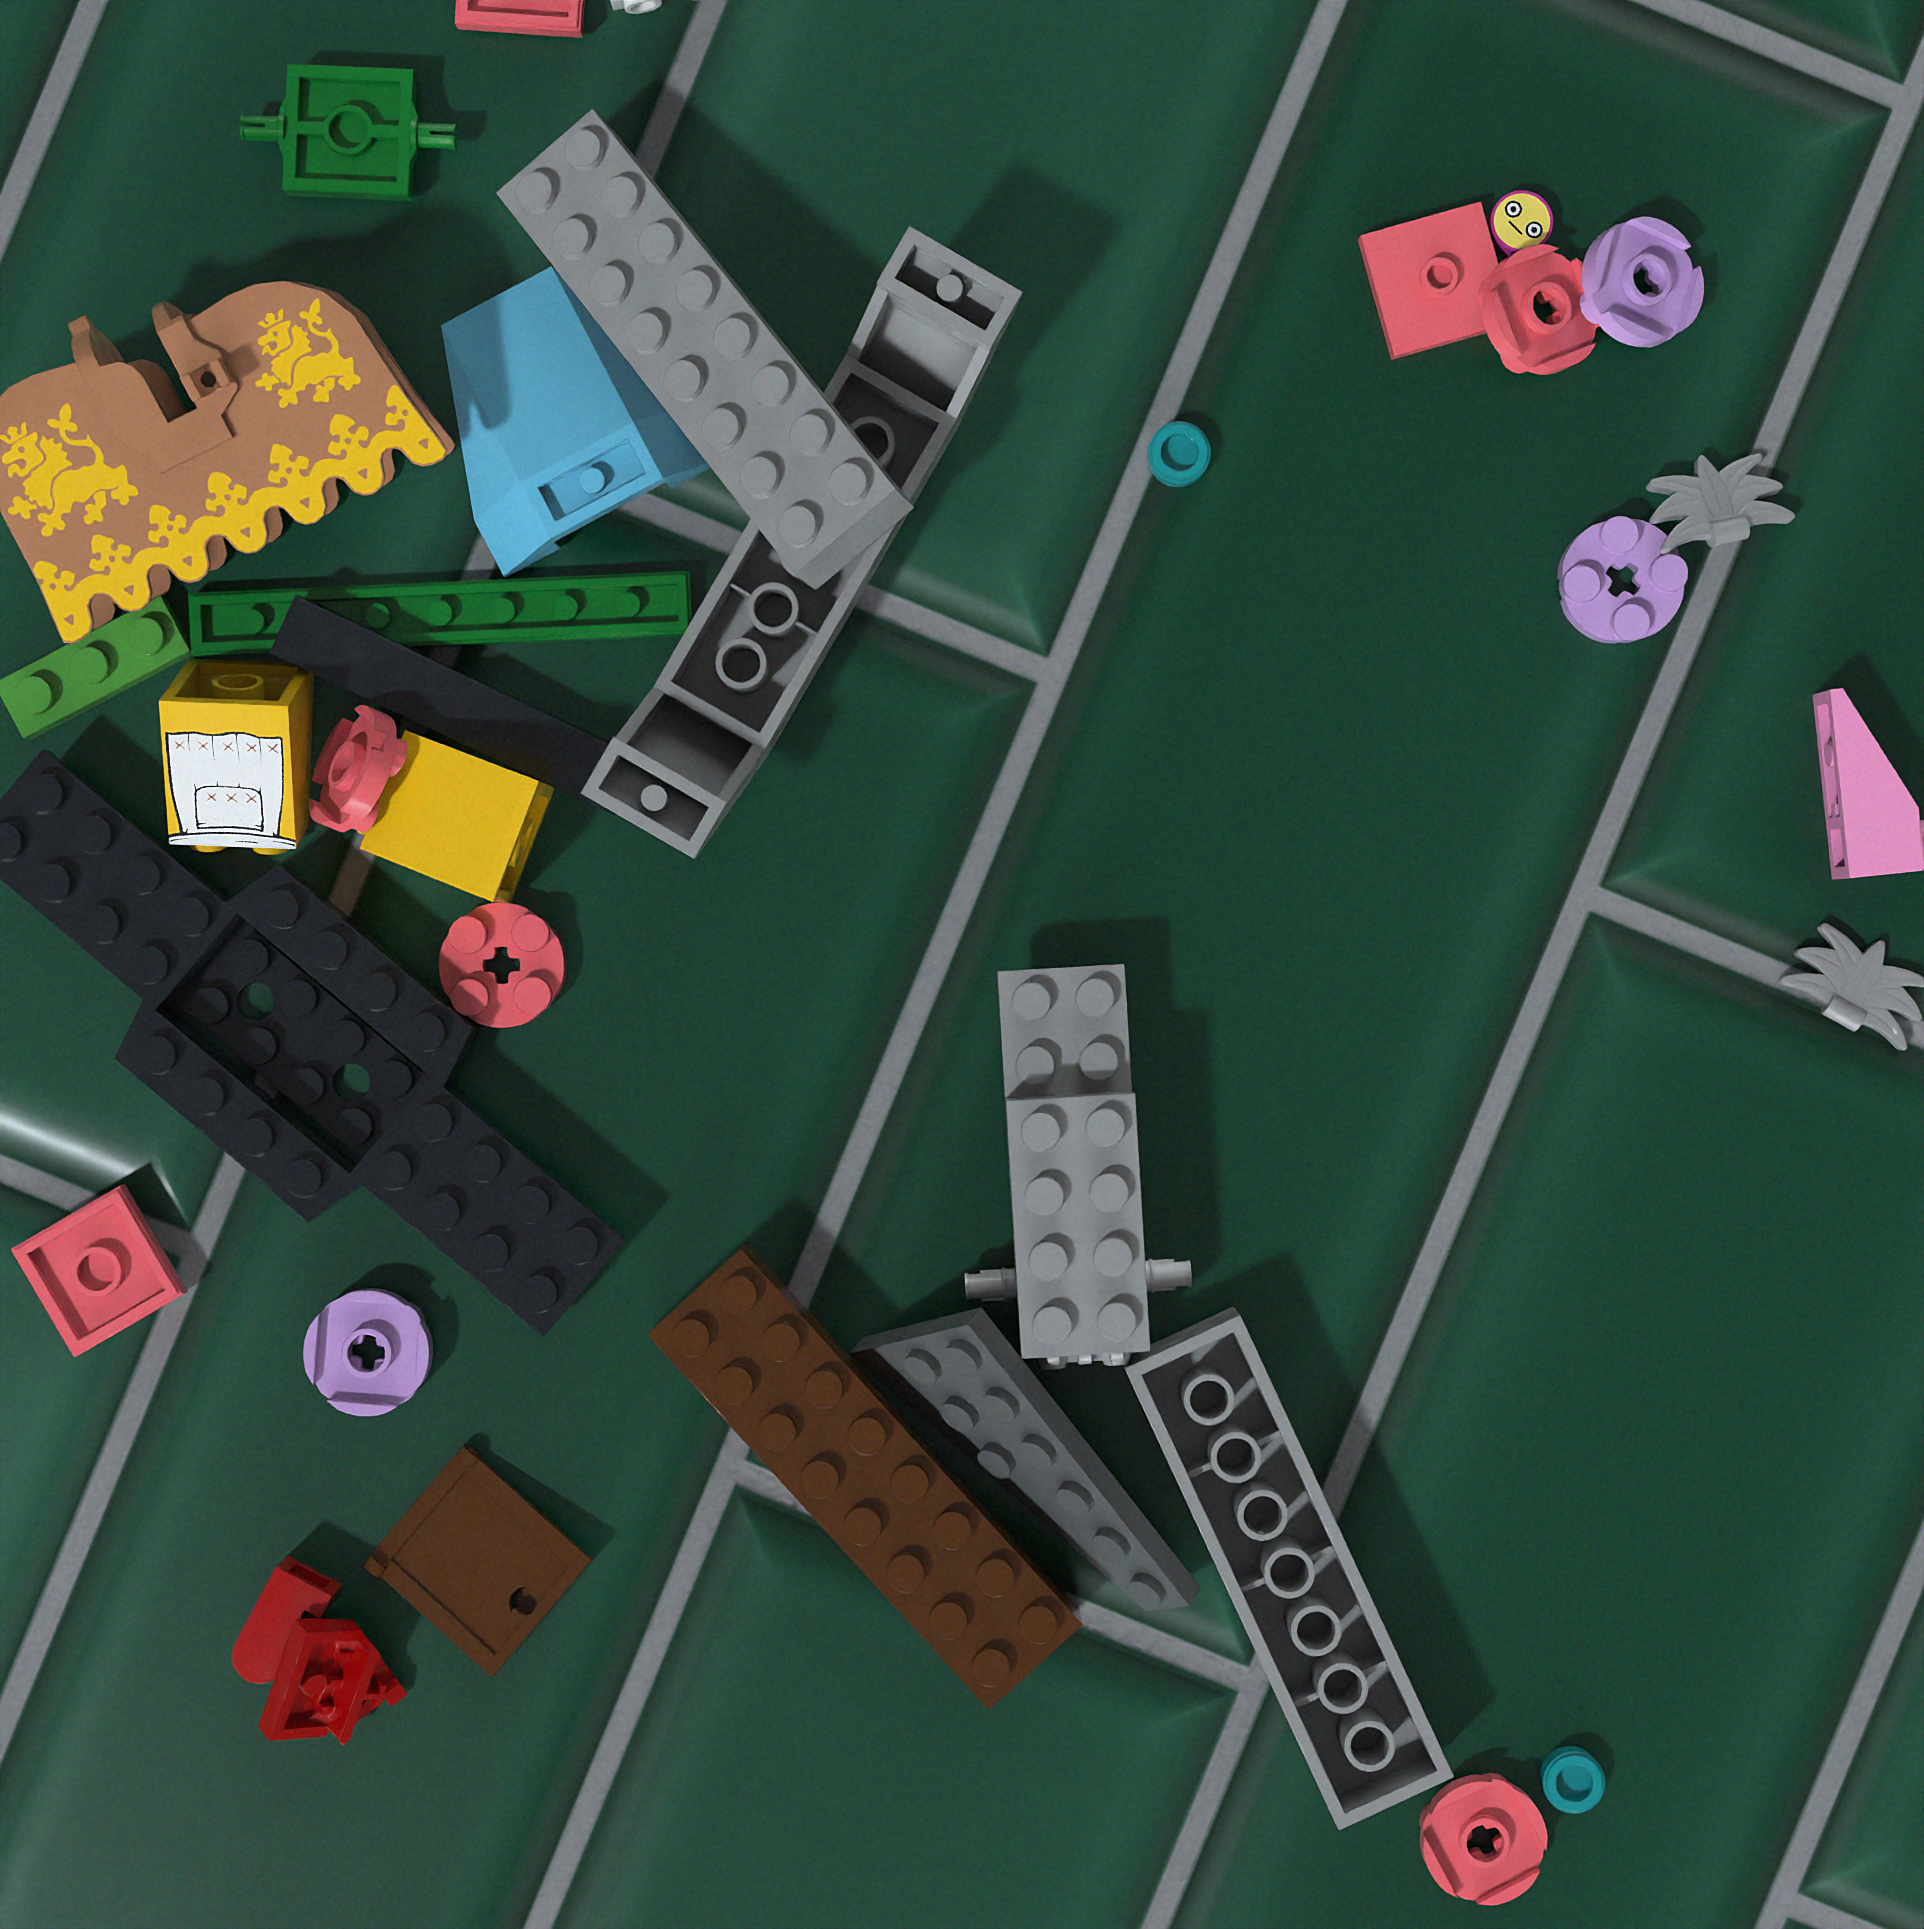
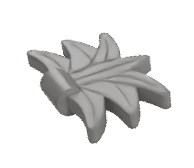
M1754 454L1741 458L1729 464L1720 472L1716 470L1705 456L1701 455L1694 462V477L1672 475L1652 479L1647 484L1646 490L1666 494L1670 497L1655 510L1650 517V523L1657 524L1673 520L1682 521L1666 537L1660 552L1666 554L1674 548L1694 540H1706L1710 547L1747 539L1750 535V528L1755 525L1790 523L1795 518V514L1792 511L1777 504L1757 501L1761 498L1777 494L1783 488V485L1766 477L1746 475L1758 466L1763 459L1762 455Z
M1827 923L1819 924L1817 930L1827 941L1831 949L1808 947L1796 949L1793 953L1797 958L1815 968L1819 974H1792L1779 978L1778 984L1796 988L1814 996L1823 1004L1820 1010L1822 1015L1855 1032L1861 1025L1870 1027L1883 1035L1896 1049L1900 1051L1906 1050L1907 1042L1904 1033L1889 1011L1898 1013L1912 1021H1921L1922 1015L1918 1006L1902 986L1924 988V977L1906 969L1883 965L1885 955L1884 941H1875L1861 952L1847 936Z

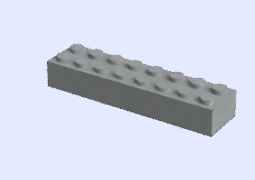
M593 109L496 192L787 566L797 577L814 590H817L914 508L619 136Z
M1230 1307L1151 1344L1150 1351L1133 1352L1129 1364L1123 1365L1338 1830L1453 1778L1454 1775L1241 1315L1234 1307Z

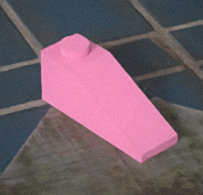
M1831 689L1813 694L1832 880L1923 871L1924 820H1920L1919 807L1844 689Z

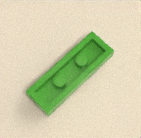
M160 595L152 599L142 610L128 612L90 632L84 639L74 644L69 643L0 680V696L23 739L32 740L190 657L191 643L167 598Z

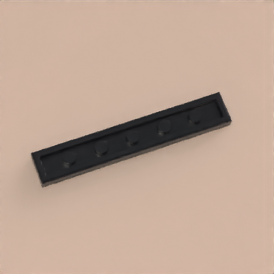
M295 595L271 648V654L610 814L616 815V813L581 794L610 741L301 595Z

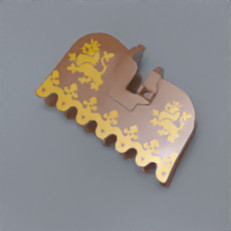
M291 281L254 284L226 296L200 314H184L174 305L164 300L155 304L152 308V317L156 332L180 375L179 378L189 397L197 406L196 409L187 412L168 374L157 363L145 359L125 363L115 346L102 332L94 327L85 314L68 323L73 336L71 345L75 363L34 374L10 386L0 396V512L38 582L58 633L64 643L74 644L84 639L92 632V629L95 630L109 623L115 616L116 605L122 610L134 612L142 610L150 603L151 599L160 595L164 596L171 588L173 581L171 572L179 580L192 583L200 581L209 571L219 569L226 562L228 556L225 538L237 551L246 554L258 552L267 543L275 541L282 534L284 522L281 508L298 523L308 525L318 522L324 515L331 513L338 505L340 495L336 482L337 478L342 479L354 493L363 496L375 494L394 477L396 470L392 456L394 448L401 450L413 464L421 467L433 465L443 460L446 455L452 453L456 444L417 394L367 315L335 291L303 282Z

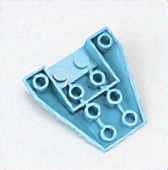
M552 266L441 325L474 521L505 578L559 550L558 539L665 482L670 489H673L711 468L569 285Z

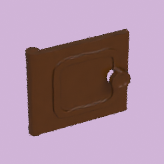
M464 1444L366 1559L363 1566L370 1574L376 1577L381 1576L492 1678L585 1570L593 1558L481 1459L474 1448ZM518 1590V1591L516 1592L515 1596H514V1601H513L514 1609L512 1610V1606H511L512 1596H513V1594L515 1593V1591Z

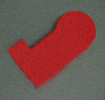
M287 1555L275 1567L234 1644L232 1662L238 1675L246 1681L255 1684L268 1683L274 1680L295 1619H305L308 1612L321 1618L331 1607L343 1584Z

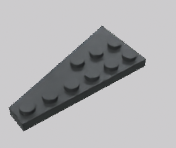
M982 1308L864 1336L849 1354L1146 1612L1190 1606L1201 1587Z

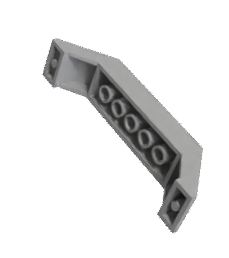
M909 226L879 277L877 287L850 347L824 391V395L911 504L914 505L956 433L1023 292ZM909 512L817 590H814L791 571L750 519L655 685L617 736H613L581 794L696 859L770 754Z

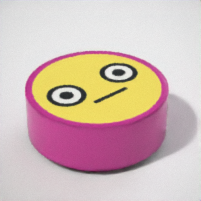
M1524 190L1513 191L1503 196L1494 206L1487 222L1493 246L1502 254L1511 256L1525 247L1545 244L1553 228V215L1547 202L1539 195Z

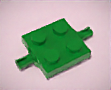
M287 64L286 96L280 107L279 115H247L242 113L240 123L243 126H240V136L242 141L278 142L283 156L282 190L287 196L413 201L414 164L419 156L420 148L452 149L457 151L458 125L457 123H428L420 121L416 109L418 76L414 69Z

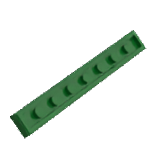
M690 571L188 593L191 656L195 658L273 655L270 653L271 648L295 595H301L411 648L677 637L684 635L693 619Z

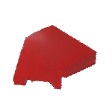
M320 1618L295 1619L258 1727L268 1741L324 1737L331 1731L343 1746L351 1739L355 1723L374 1708L380 1707L383 1701L386 1700L392 1707L405 1697L407 1693L389 1670L378 1650L355 1621Z

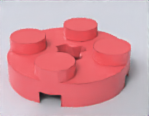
M1539 244L1517 251L1501 261L1495 267L1490 277L1483 281L1478 289L1477 297L1481 306L1486 333L1500 354L1504 366L1511 372L1521 374L1528 371L1538 375L1558 373L1585 359L1596 344L1591 345L1595 338L1596 328L1600 325L1588 321L1580 308V296L1583 293L1581 281L1583 263L1577 258L1569 261L1563 255L1554 253V251L1559 249L1557 247ZM1534 296H1536L1540 304L1549 302L1552 307L1553 313L1546 318V324L1539 320L1534 312Z
M360 705L354 708L360 715L355 722L342 718L330 733L320 752L311 780L322 785L320 802L309 798V812L312 819L339 832L355 829L364 833L372 827L379 812L380 803L378 798L385 787L388 777L395 776L401 770L408 751L407 743L397 738L396 724L391 716L369 706Z
M513 903L486 904L475 908L464 917H460L450 927L449 934L442 944L439 956L441 984L455 1010L479 1024L495 1028L523 1025L541 1015L542 1012L550 1007L553 1000L557 998L562 990L567 973L565 947L554 928L549 925L546 919L539 916L533 910ZM507 947L508 956L514 959L519 958L520 962L519 971L510 972L508 983L506 984L498 983L496 973L487 972L486 968L487 959L495 958L496 948Z
M1487 1773L1456 1779L1439 1790L1420 1814L1419 1824L1421 1831L1419 1843L1421 1853L1432 1877L1445 1892L1456 1898V1895L1466 1900H1475L1480 1905L1492 1906L1517 1898L1535 1882L1540 1872L1538 1866L1543 1859L1544 1849L1547 1850V1829L1541 1813L1530 1797L1521 1788L1508 1782L1505 1777L1496 1773ZM1480 1825H1483L1486 1829L1496 1827L1499 1830V1834L1492 1839L1495 1849L1487 1854H1483L1479 1847H1473L1469 1850L1467 1848V1841L1473 1837L1472 1830Z

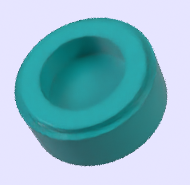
M1182 421L1168 423L1158 429L1150 441L1147 450L1149 469L1155 478L1165 485L1172 487L1188 486L1196 482L1208 467L1211 456L1210 444L1206 435L1197 426Z
M1563 1746L1549 1753L1543 1760L1539 1770V1783L1544 1795L1554 1807L1566 1813L1577 1814L1588 1811L1599 1802L1605 1789V1776L1599 1763L1588 1751L1576 1746Z

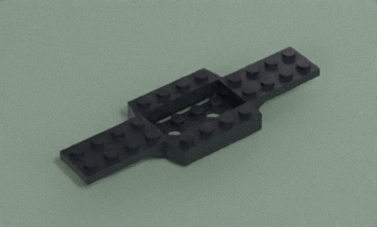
M42 749L0 799V879L143 999L114 1059L307 1222L319 1218L364 1186L542 1337L549 1332L627 1240V1237L484 1118L452 1085L480 1027L467 1016L457 1012L446 998L292 868L277 865L233 898H229L194 873L55 754L45 749ZM254 983L267 986L274 995V1008L270 1015L262 1020L249 1018L244 1014L240 1006L242 992L247 986ZM173 1013H188L353 1153L354 1166ZM347 1064L360 1065L369 1075V1090L359 1100H348L342 1097L336 1089V1075Z

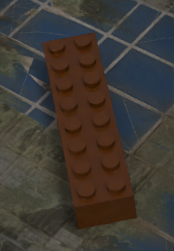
M746 1242L663 1316L648 1332L647 1336L988 1710L1083 1625L1080 1609Z

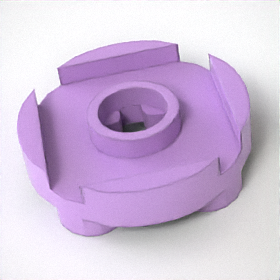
M1645 216L1617 224L1601 233L1590 245L1583 261L1581 275L1583 293L1580 296L1582 314L1591 323L1599 324L1614 339L1634 347H1654L1683 331L1697 317L1704 296V278L1701 267L1698 266L1693 269L1691 260L1685 252L1686 249L1691 247L1687 239L1680 231L1665 221ZM1640 269L1645 271L1644 280L1648 285L1652 286V293L1642 294L1634 283L1633 274L1639 272Z
M1616 516L1607 521L1592 525L1572 540L1560 559L1557 580L1559 579V591L1562 597L1560 603L1563 612L1578 631L1601 643H1630L1649 637L1666 626L1680 607L1684 595V584L1688 579L1686 562L1680 557L1677 547L1666 554L1660 552V548L1667 535L1646 521ZM1610 566L1617 570L1627 566L1633 571L1634 575L1631 580L1636 585L1633 594L1623 591L1615 597L1608 591L1612 580L1606 575V572Z
M378 1288L354 1290L329 1303L310 1324L303 1348L304 1366L312 1384L316 1383L320 1392L328 1398L327 1402L337 1410L356 1416L385 1414L412 1398L426 1380L433 1358L432 1337L421 1309L394 1292ZM366 1335L376 1337L377 1345L385 1349V1358L377 1359L373 1369L364 1368L363 1358L352 1353L353 1344L363 1343Z

